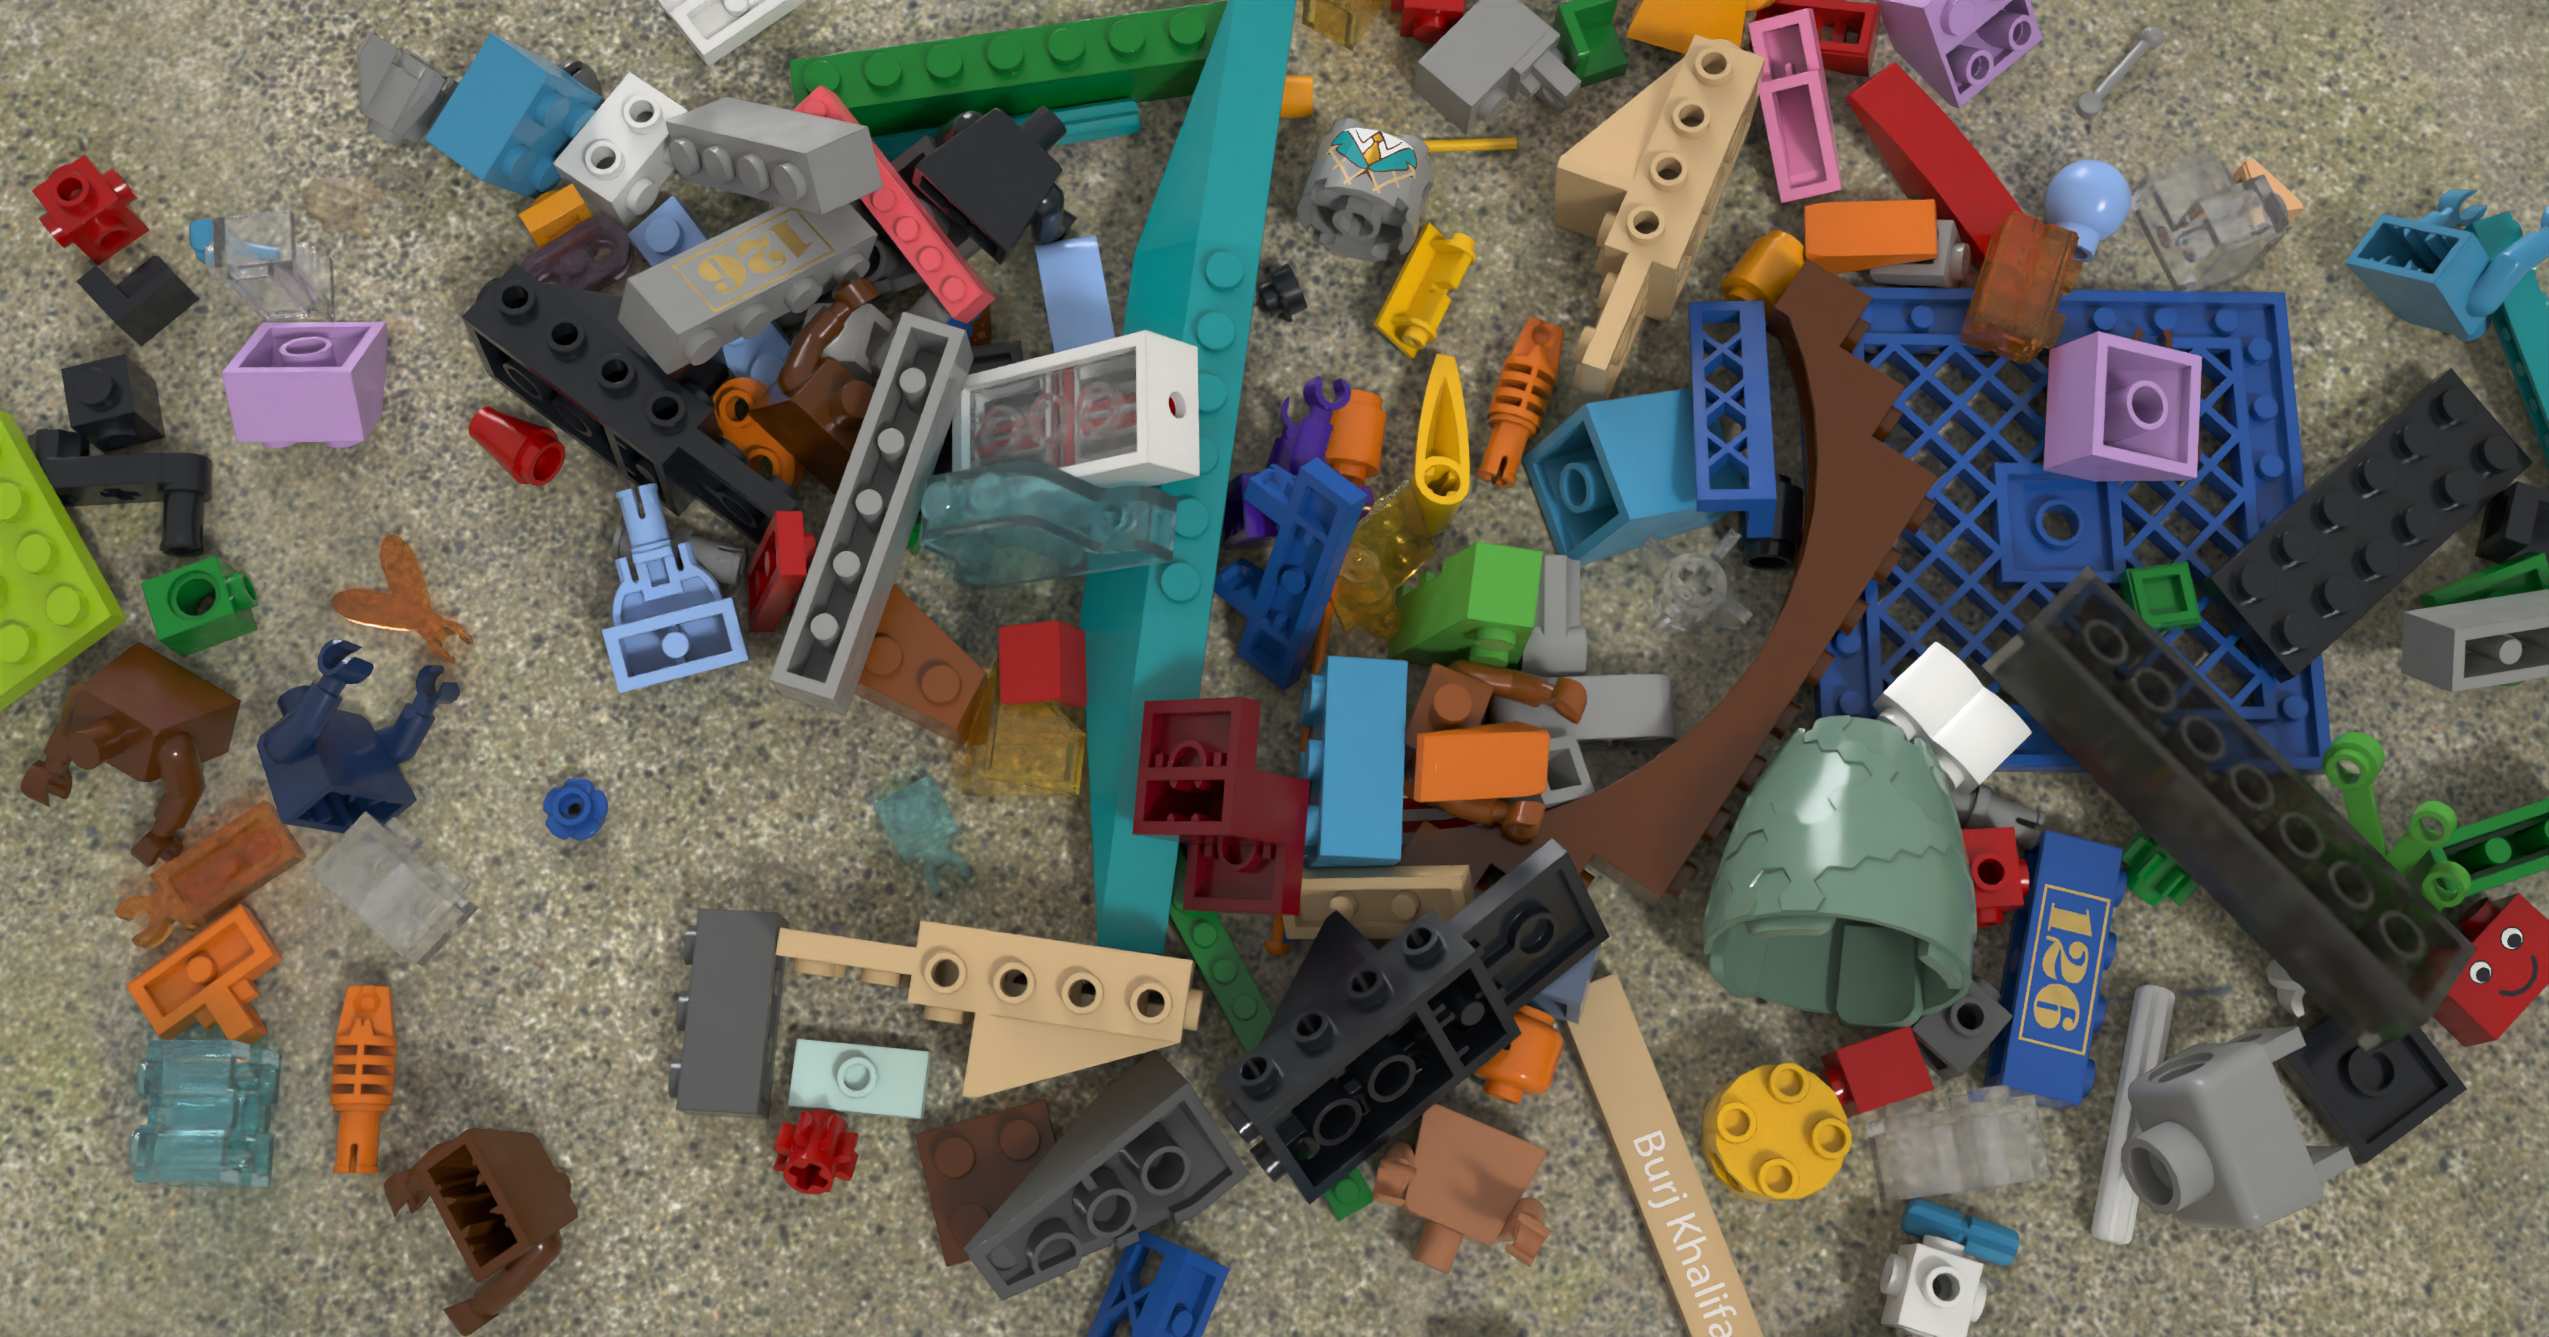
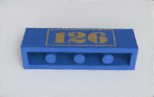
M2045 830L2040 833L2038 841L2032 850L2025 849L2023 859L2029 871L2028 894L2023 897L2024 905L2015 909L2013 913L2000 987V995L2003 999L2000 1005L2013 1017L1990 1044L1983 1092L2059 1111L2081 1105L2082 1098H2086L2089 1095L2094 1083L2096 1070L2094 1060L2089 1059L2092 1034H2096L2100 1030L2106 1012V998L2103 995H2099L2103 970H2107L2110 967L2117 945L2116 934L2110 931L2113 908L2120 905L2127 885V873L2125 870L2120 869L2122 848Z

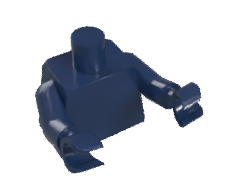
M332 639L326 642L320 650L317 662L318 669L323 674L319 681L313 680L310 686L294 687L283 693L277 701L283 717L259 737L257 749L282 823L372 838L415 803L417 799L397 765L410 760L417 753L435 720L433 712L437 705L451 704L460 695V688L456 682H443L438 692H436V679L443 673L444 667L438 665L424 666L417 676V695L413 702L405 704L393 725L375 731L371 723L362 715L337 709L343 700L340 693L346 684H358L371 675L374 668L373 664L358 657L346 658L348 655L363 648L359 645L341 639Z

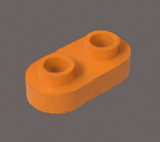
M740 377L728 380L719 387L713 398V402L716 405L714 412L718 426L723 432L722 437L732 442L745 454L749 460L748 466L758 474H760L758 469L759 462L762 457L767 456L773 466L771 474L782 479L795 491L803 479L804 466L748 414L741 421L737 418L734 411L735 404L740 398L747 402L749 411L770 387L763 381L754 378Z

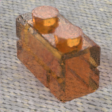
M2018 211L2008 212L1992 233L1959 335L1961 342L1986 352L1995 351L1996 355L2020 364H2029L2043 348L2051 350L2062 332L2066 318L2065 314L2057 312L2061 295L2070 294L2082 268V260L2073 257L2079 240L2078 234L2051 223L2047 225L2042 224V220Z

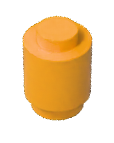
M1772 230L1766 236L1756 238L1721 283V290L1725 301L1764 300L1765 321L1769 320L1775 305L1806 261L1804 246L1795 237L1780 230Z

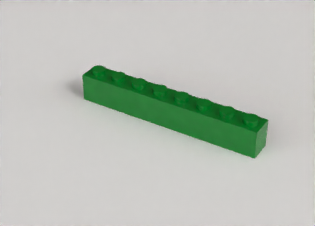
M1228 0L789 60L794 103L796 107L818 86L822 85L837 94L860 125L868 126L870 137L941 127L944 123L967 111H975L985 115L992 109L999 108L1008 116L1034 112L1040 105L1051 110L1128 97L1135 99L1136 103L1191 96L1196 89Z

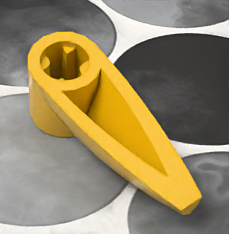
M1436 354L1417 427L1413 475L1398 504L1399 517L1404 525L1412 532L1423 536H1435L1446 530L1467 496L1470 486L1468 429L1459 372L1455 357L1443 354Z

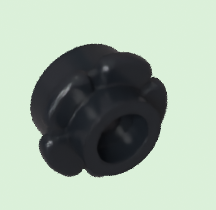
M1288 263L1274 270L1266 266L1263 270L1266 280L1257 284L1261 299L1271 318L1282 313L1286 322H1293L1292 315L1307 309L1299 283Z

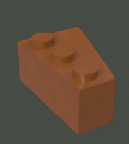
M893 584L854 694L964 747L993 692L987 674L899 587Z

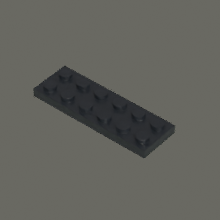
M2451 368L2435 377L2197 585L2280 683L2296 677L2533 462Z

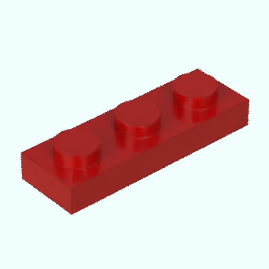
M775 511L745 572L749 632H775L784 614L792 611L796 593H801L804 579L807 576L816 552L814 535L804 534L803 511Z

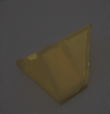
M999 652L969 730L961 793L966 796H1079L1086 733L1081 731L1052 702L1015 706L1003 704L1000 701Z

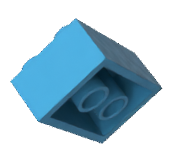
M1328 656L1317 675L1310 674L1308 688H1302L1299 723L1300 726L1310 727V739L1307 740L1305 751L1299 752L1297 763V778L1310 781L1304 868L1394 866L1401 860L1408 661Z

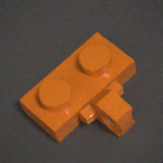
M239 904L126 984V987L159 1037L171 1040L199 1021L203 1028L209 1031L216 1025H219L230 1043H239L247 1049L269 1033L255 1008L249 1003L260 995L253 981L284 959L252 911L246 906Z

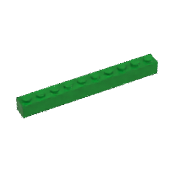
M1179 847L1169 917L1244 1053L1247 1055L1259 1045L1273 1015L1217 914L1183 910L1187 860ZM1358 1167L1323 1194L1338 1222L1374 1202L1372 1201L1373 1194Z

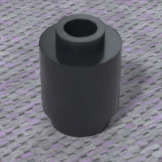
M1775 474L1777 501L1773 537L1746 538L1745 511H1739L1737 548L1743 552V564L1750 568L1783 570L1794 565V554L1798 553L1802 537L1804 491L1800 487L1791 484V478L1786 475Z

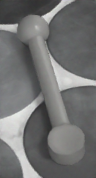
M2148 26L2143 29L2139 35V43L2096 90L2081 95L2075 106L2076 112L2080 117L2084 119L2095 117L2102 108V99L2147 50L2155 49L2161 45L2163 32L2158 27Z

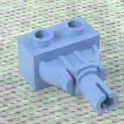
M657 483L638 486L645 512L644 519L641 517L634 489L630 488L615 493L620 503L632 547L633 562L639 578L638 580L634 579L628 557L614 560L620 585L615 593L612 604L613 627L603 629L602 633L619 693L751 659L735 597L725 599L724 593L716 579L706 569L697 564L691 541L678 544L684 566L682 569H679L672 540H670L658 496Z

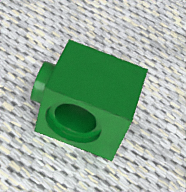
M217 555L141 582L158 641L183 657L258 630L251 609L258 606V597L252 581L245 571L237 572ZM216 593L213 606L204 614L197 615V607L201 600L210 594Z

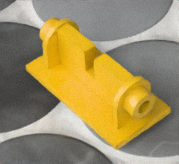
M1425 222L1373 324L1409 359H1414L1418 350L1424 349L1426 343L1435 341L1437 337L1436 330L1451 302L1447 293L1449 289L1457 290L1468 266L1472 265L1476 259V254L1473 251L1476 243L1472 238L1462 233H1455L1452 239H1446L1430 222Z

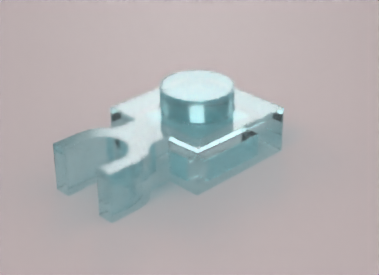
M931 774L873 804L904 864L906 865L921 856L924 858V877L935 898L944 894L936 881V874L942 866L954 865L957 867L965 883L973 879L963 858L958 853L948 849L946 845L947 842L962 835V832Z

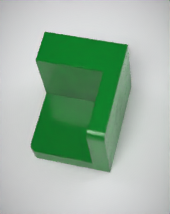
M1573 0L1558 5L1552 27L1561 35L1557 48L1567 58L1564 65L1581 80L1580 88L1625 75L1628 61L1612 24L1618 0Z

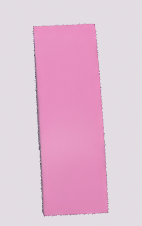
M1806 8L1748 23L1754 54L1766 57L1759 96L1781 203L1842 190L1833 120L1813 9Z

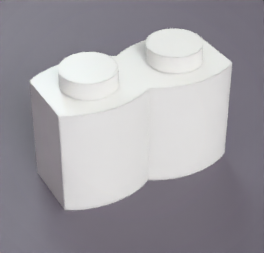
M1934 642L1872 704L1880 714L1877 720L1902 728L1905 733L1904 740L1913 744L1914 737L1921 738L1926 744L1929 743L1941 766L1950 790L1953 791L1957 788L1965 795H1968L1977 788L2032 733L2025 722L2010 706L1990 690L1983 687L1974 673L1958 657L1937 642Z

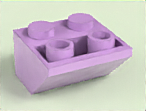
M1875 0L1877 4H1880V14L1893 49L1950 106L1957 108L1964 105L2043 39L2030 0Z

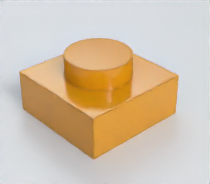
M573 184L561 190H553L542 194L534 200L530 208L518 214L546 259L599 229L584 200Z

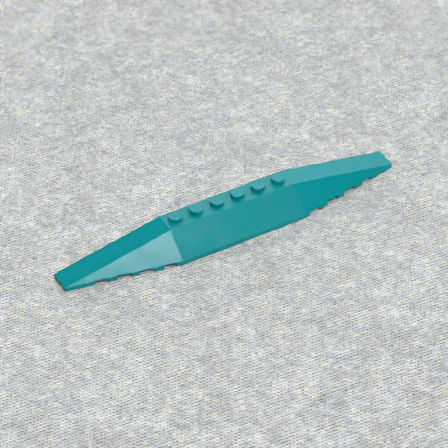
M1228 0L1134 253L1122 336L1147 330L1198 347L1200 476L1098 497L1080 624L1081 630L1085 631L1087 705L1085 707L1099 947L1164 956L1179 842L1132 835L1144 702L1200 698L1296 0Z

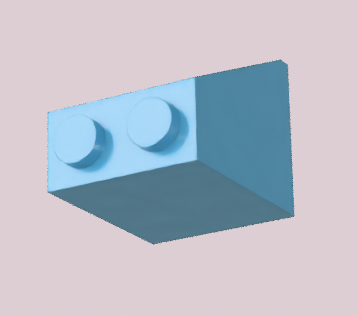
M1691 388L1586 403L1522 457L1558 555H1567L1570 559L1580 561V566L1712 525L1731 512L1696 511ZM1706 401V409H1707L1708 407H1710V406L1712 405V404L1709 403L1708 401ZM1718 418L1707 429L1727 443ZM1708 450V457L1710 459L1715 454ZM1726 464L1710 477V489H1744L1741 474Z

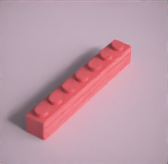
M822 85L818 86L793 109V111L859 124L837 94ZM871 139L883 188L860 199L954 319L968 324L996 298Z

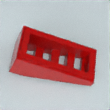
M1775 0L1770 7L1757 10L1755 21L1775 17L1777 14L1783 15L1806 8L1813 9L1824 69L1848 75L1870 76L1880 29V4L1841 0ZM1824 26L1834 28L1831 42L1821 41ZM1848 31L1858 34L1856 44L1845 43ZM1750 39L1749 50L1751 52H1754L1752 41Z

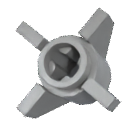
M368 32L357 51L360 109L363 114L372 119L367 129L383 140L400 148L405 139L418 144L424 141L460 82L451 78L443 91L442 87L448 79L447 75L425 62L419 55L407 48L405 51H402L397 62H393L399 49Z

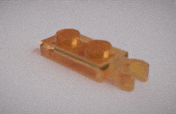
M264 800L151 873L149 876L157 887V892L149 897L143 895L129 897L122 901L114 912L118 918L128 922L147 912L150 918L148 927L143 932L135 935L131 940L135 946L144 949L154 948L168 938L174 922L178 921L182 929L194 932L307 856L287 825L282 823L275 806Z

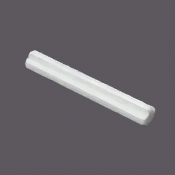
M2143 985L2135 990L2091 1228L2092 1235L2095 1238L2118 1245L2129 1244L2132 1240L2139 1197L2130 1187L2121 1164V1148L2126 1140L2142 1133L2128 1099V1088L2135 1079L2164 1062L2175 1003V995L2172 991L2155 985Z

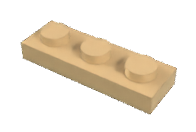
M1470 866L1303 868L1299 916L1282 915L1287 939H1315L1325 919L1336 910L1366 939H1393L1430 909H1433L1447 922L1475 900Z

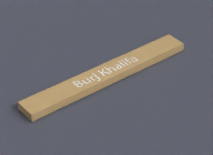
M1614 973L1590 983L1579 1024L1567 1020L1563 1021L1686 1333L1688 1337H1764L1618 974Z

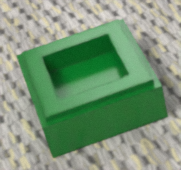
M2188 562L2126 569L2119 575L2132 636L2190 629L2202 622Z

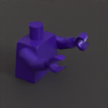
M1320 376L1307 381L1303 389L1304 401L1309 406V415L1302 419L1300 425L1293 423L1288 417L1289 396L1284 400L1280 412V420L1284 427L1281 437L1275 438L1265 469L1269 468L1272 464H1276L1292 475L1297 476L1300 467L1316 457L1328 465L1325 453L1334 428L1330 424L1332 413L1346 406L1351 396L1350 386L1345 380L1339 378L1332 381L1335 392L1334 403L1324 399L1321 392L1322 380ZM1260 472L1241 473L1229 481L1223 522L1224 551L1273 547L1278 534L1276 529L1277 523L1243 498L1249 479ZM1357 486L1368 495L1357 524H1371L1374 518L1372 489L1370 486Z

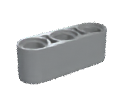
M1628 674L1565 677L1581 683L1587 693V704L1578 724L1572 723L1559 715L1550 705L1541 704L1539 707H1532L1495 695H1491L1489 701L1490 724L1518 721L1546 729L1550 738L1575 734L1581 752L1652 749L1672 745L1676 742L1671 677L1667 675ZM1548 677V683L1556 685L1559 677Z

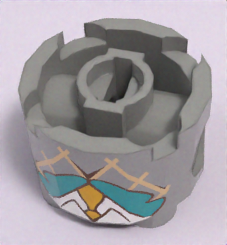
M1349 118L1336 121L1332 132L1322 138L1316 150L1314 165L1297 206L1300 224L1308 232L1309 226L1312 223L1316 229L1321 231L1318 238L1319 243L1332 251L1350 258L1376 262L1387 261L1391 250L1399 249V257L1407 254L1416 240L1420 227L1419 217L1434 183L1432 166L1426 159L1429 151L1428 146L1424 141L1413 135L1403 134L1394 136L1382 130L1367 128L1361 122Z

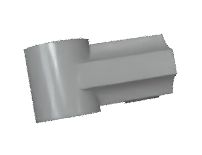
M1543 555L1534 629L1517 664V670L1546 678L1585 676L1587 633L1585 627H1580V561L1570 559L1567 555Z

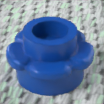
M568 779L565 781L564 786L561 788L554 787L545 797L543 810L548 814L546 826L554 836L563 840L569 837L578 841L589 839L601 829L608 813L607 798L601 790H595L593 783L587 779ZM573 804H579L581 807L577 815H571L569 812Z

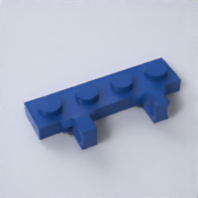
M1318 457L1301 466L1297 476L1292 475L1276 464H1272L1269 468L1249 479L1243 498L1277 523L1276 529L1278 534L1265 571L1248 560L1241 558L1225 567L1218 574L1214 592L1242 613V617L1247 622L1237 655L1283 691L1299 681L1368 496Z

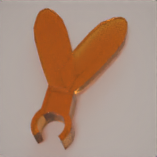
M388 535L381 546L380 561L392 595L353 588L334 595L331 600L333 608L349 621L361 625L403 631L416 630L427 640L428 647L433 654L447 664H455V658L447 651L442 650L443 642L450 635L459 634V638L467 645L474 644L472 636L457 622L445 620L431 609V600L426 581L413 549L400 537Z

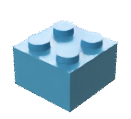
M490 33L424 140L480 180L537 199L542 194L554 189L560 182L561 177L555 169L553 162L599 109L605 99L550 60Z

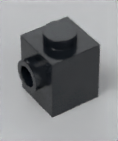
M117 355L61 369L70 427L103 453L166 438L156 381L127 355Z

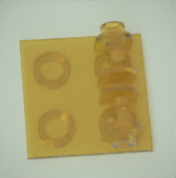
M1407 478L1390 494L1379 498L1373 504L1369 513L1357 523L1329 598L1340 626L1346 634L1359 624L1373 636L1380 638L1393 636L1402 623L1401 612L1393 603V592L1436 553L1413 486Z

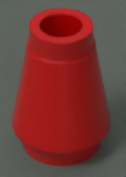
M491 406L479 410L470 422V437L477 441L520 484L545 485L557 475L564 463L565 447L558 441L557 434L549 428L498 411Z

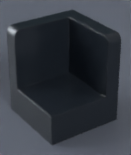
M152 256L118 285L97 266H94L76 281L115 324L141 347L199 300L196 294L159 256Z
M2517 481L2501 491L2486 504L2475 556L2499 564L2526 552H2545L2549 566V491Z

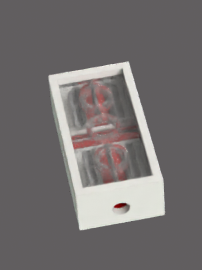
M1144 330L967 375L952 418V504L1007 516L1199 477L1198 347Z

